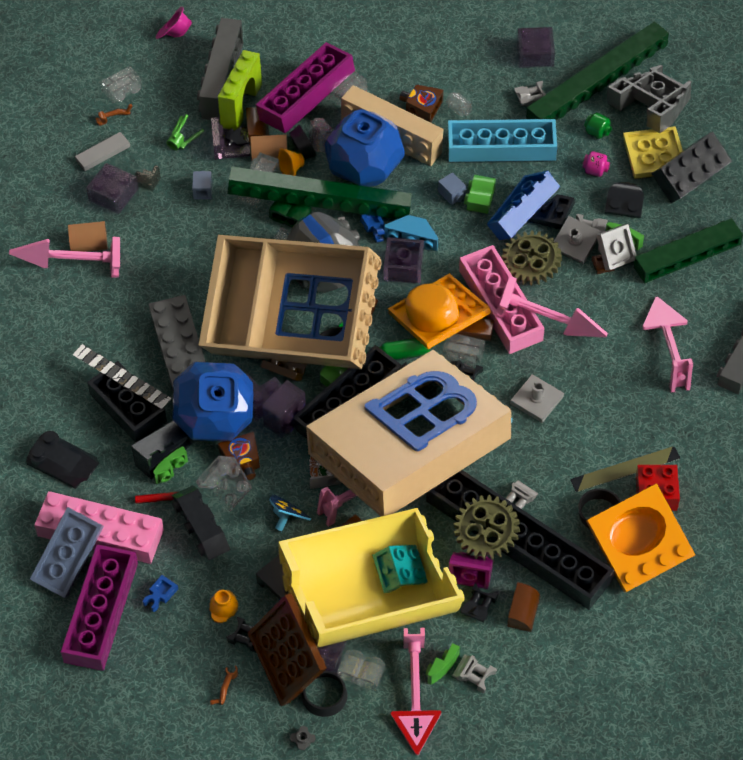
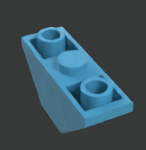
M407 215L385 224L384 238L390 241H399L409 246L414 245L426 250L437 251L438 237L426 219Z

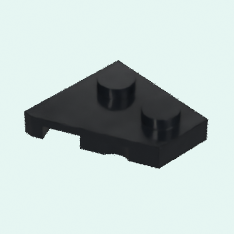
M557 194L550 202L541 206V211L533 215L529 221L561 229L575 204V199Z

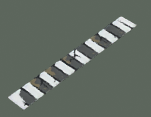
M83 344L73 354L161 409L171 399L166 394Z

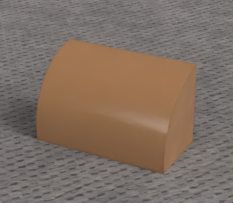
M286 135L251 136L252 164L278 162L280 148L287 149Z
M105 221L68 225L71 251L86 252L108 249Z

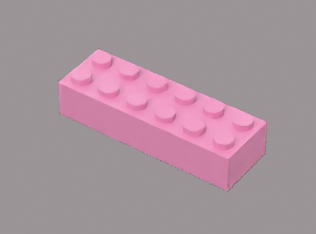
M492 245L460 257L459 271L472 293L490 307L491 313L487 315V318L494 320L493 328L508 353L511 354L542 342L544 327L535 312L509 304L502 318L495 315L509 276L513 277L495 247ZM516 283L513 294L527 300Z
M48 491L35 522L37 536L51 539L67 507H70L104 525L92 550H95L96 545H103L136 552L137 561L152 563L164 531L161 518Z

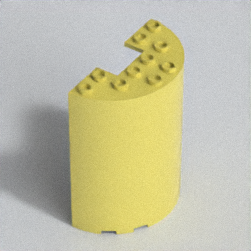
M418 508L278 542L279 560L284 573L282 579L285 591H288V594H292L297 602L317 648L455 613L460 609L462 602H464L463 591L458 589L454 574L450 573L448 567L443 568V573L441 572L439 560L434 558L432 554L433 532L431 529L428 530L424 515L420 514ZM416 545L428 582L419 585H405L390 593H384L372 555L388 546Z

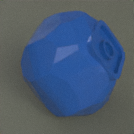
M364 109L356 110L343 118L324 144L331 173L366 187L377 186L384 182L405 156L404 146L397 126L385 117Z
M193 362L173 381V421L192 440L232 441L252 422L253 382L235 364Z

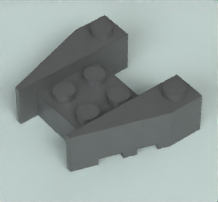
M658 65L650 68L649 72L643 74L638 72L631 78L623 77L609 85L607 88V104L621 111L636 100L649 106L647 109V126L661 133L672 126L691 99L692 81L689 80L685 84H681L663 74V65Z

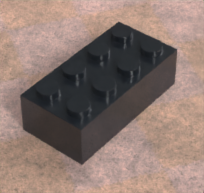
M712 131L651 174L669 201L673 203L731 163L732 160Z
M119 361L114 363L122 369L126 370L125 367ZM102 372L87 382L90 395L136 443L167 422L164 408H159Z

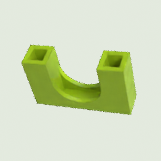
M243 50L218 95L221 128L237 130L244 120L243 94L256 96L262 86L260 53Z

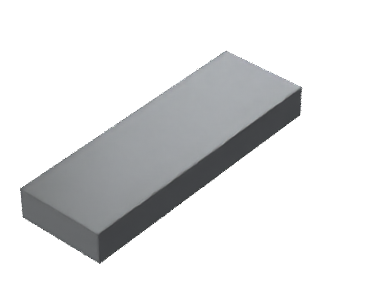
M119 132L76 155L75 159L83 170L87 171L129 148L130 143Z

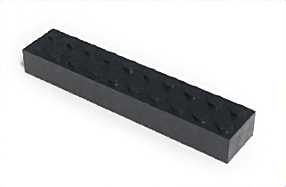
M463 470L426 492V502L456 522L458 521L455 516L462 515L459 509L463 508L466 510V502L472 505V498L478 502L481 495L484 500H487L488 495H490L492 501L497 496L499 497V503L506 500V507L512 505V512L517 513L515 519H519L520 524L517 526L520 528V532L515 533L518 535V540H512L514 547L507 546L509 552L506 553L503 550L501 552L588 610H590L613 581L614 569ZM481 512L476 517L483 518L486 514ZM497 519L495 523L500 525L504 523L505 520ZM474 530V531H471V532H473V533L476 534V535H478V533H479L478 531H475V530ZM490 537L488 542L494 543L498 538Z

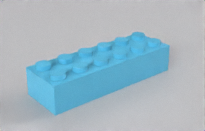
M555 119L448 120L449 162L556 161Z

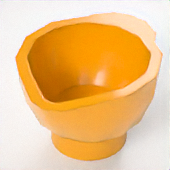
M280 148L278 165L282 174L296 176L299 168L304 166L303 155Z
M219 590L211 598L209 610L211 611L213 621L224 623L238 611V601L233 592Z

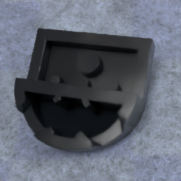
M629 182L615 183L608 191L605 213L641 218L644 201L642 189L638 185Z

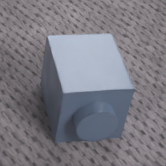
M193 171L192 190L194 199H212L213 181L211 171Z
M452 172L438 181V192L453 205L465 198L466 185Z

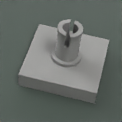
M568 216L554 243L558 242L561 254L584 264L598 241L596 235L600 234L601 231Z
M623 224L596 235L599 244L598 250L602 255L605 271L635 261L637 255L629 224Z
M532 374L510 400V404L543 423L562 400L564 393Z

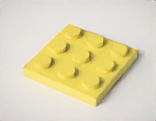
M676 126L669 127L661 133L653 129L623 133V140L634 179L652 177V172L683 151Z

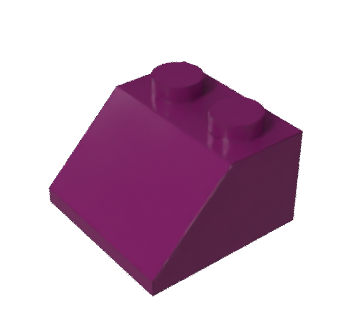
M453 552L449 562V571L451 574H454L457 584L473 587L477 583L478 588H489L493 560L488 557L483 560L482 556H478L475 559L473 555H467L465 552Z

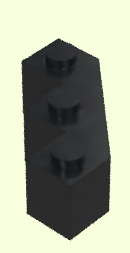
M192 485L172 495L174 500L172 506L176 513L179 512L184 516L186 520L184 527L188 534H192L197 539L199 545H196L201 556L211 560L231 550L220 525L217 526L214 520L213 513L208 505L203 503L202 495L198 488Z

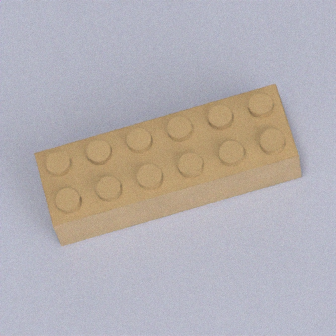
M354 85L341 98V121L359 109L375 112L392 121L397 126L405 155L411 156L429 166H432L441 155L443 147L442 128Z

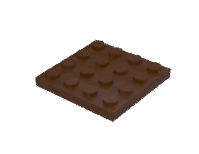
M292 594L285 595L248 632L249 638L281 706L295 699L327 669L324 659L319 653L316 642L312 638L307 623Z

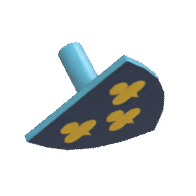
M275 494L270 497L269 501L274 507L273 512L280 518L275 527L277 530H283L290 515L311 520L307 514Z

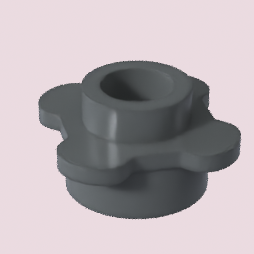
M301 726L298 732L291 734L290 740L295 742L299 750H305L311 743L315 742L316 737L314 734H310L306 726Z

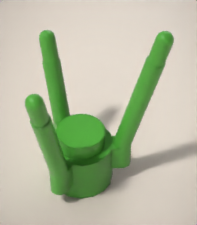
M185 114L184 118L180 116L171 136L166 142L175 151L179 148L183 150L187 144L204 132L201 129L184 142V136L180 133V130L186 122L188 114Z

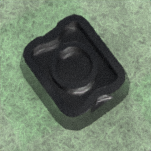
M300 125L289 132L293 143L299 153L303 155L304 160L317 156L310 140Z

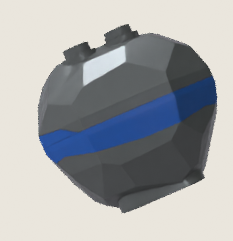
M314 212L301 218L292 227L286 239L289 241L360 246L358 240H360L359 233L356 230H349L350 225L346 219L337 220L322 212ZM296 280L302 288H310V281ZM320 282L317 292L326 293L345 287V285Z

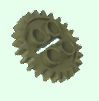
M524 231V236L521 237L517 234L516 240L510 238L511 244L506 243V249H503L501 257L511 275L516 278V283L522 280L524 285L529 281L530 286H532L533 281H536L540 285L541 279L547 282V276L553 278V273H558V267H561L562 261L561 248H558V242L554 243L553 237L548 239L547 233L541 236V231L537 235H534V232L531 231L530 235H527Z
M481 495L478 502L472 498L473 504L470 505L466 502L467 509L460 508L459 510L462 515L455 516L458 521L454 523V527L457 529L454 531V534L459 536L456 538L457 543H462V550L467 548V555L474 552L475 559L482 555L483 560H485L486 556L490 555V558L493 560L496 553L499 557H502L501 551L503 550L508 553L507 546L514 547L512 540H518V535L515 534L520 532V528L517 526L520 524L519 519H515L517 513L512 512V505L506 507V500L499 503L498 496L494 501H492L490 495H488L487 500H484ZM481 512L486 514L483 518L476 517ZM497 519L505 520L504 523L500 525L495 523ZM475 530L479 532L478 535L474 537L469 536V533L471 531ZM490 537L498 538L494 543L488 542Z

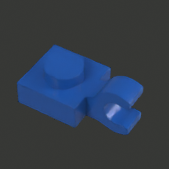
M361 215L360 221L366 231L373 232L376 242L384 241L382 234H385V223L381 216Z

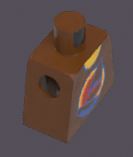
M415 85L411 93L402 91L399 100L406 102V111L431 123L443 102V90Z
M254 432L235 437L232 441L218 443L219 453L234 476L243 473L245 480H252L256 477L254 469L260 468Z

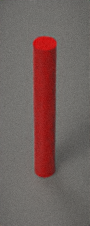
M177 492L135 496V503L173 500L172 495Z

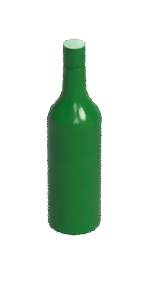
M416 338L387 342L379 347L395 360L423 356L430 352V349H427Z

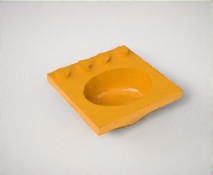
M450 273L431 284H422L413 288L408 293L407 298L388 308L389 314L427 349L491 313L490 307Z
M657 484L586 520L610 567L614 569V574L624 593L695 556L692 547Z

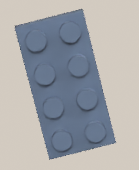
M67 507L30 580L63 598H67L104 525Z

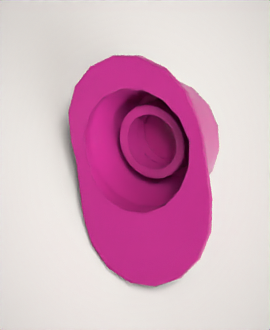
M180 7L159 30L156 39L163 37L165 34L172 37H181L187 32L192 22L183 13V7Z

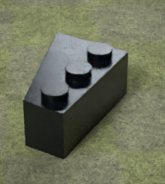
M172 421L131 446L135 466L152 480L154 478L153 471L165 457L182 446L186 450L193 444V440Z

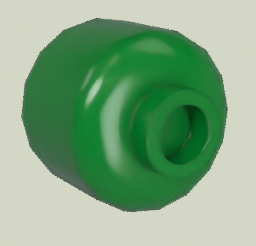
M600 113L590 114L584 123L586 132L597 139L608 136L612 130L610 119Z

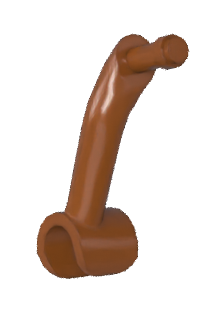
M129 104L127 109H115L107 113L101 111L98 113L99 118H96V121L101 126L107 123V117L130 115V110L133 106Z
M235 666L233 673L228 672L227 667L225 668L226 677L220 690V699L210 700L212 705L217 703L224 704L230 681L238 676L237 666Z

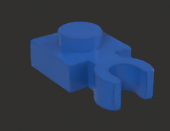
M161 575L149 589L152 595L144 598L143 605L146 607L148 603L153 602L151 610L153 612L157 611L159 602L162 601L166 604L178 590V585Z

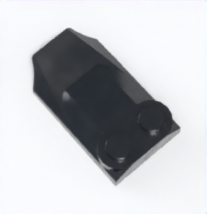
M46 431L39 437L30 449L26 460L27 465L75 489L81 482L87 481L99 465L97 457L59 438L58 434L54 431Z

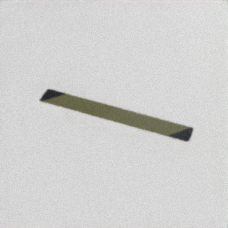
M672 446L572 478L570 481L575 491L578 492L636 473L637 465H662L678 460L680 456L676 448Z

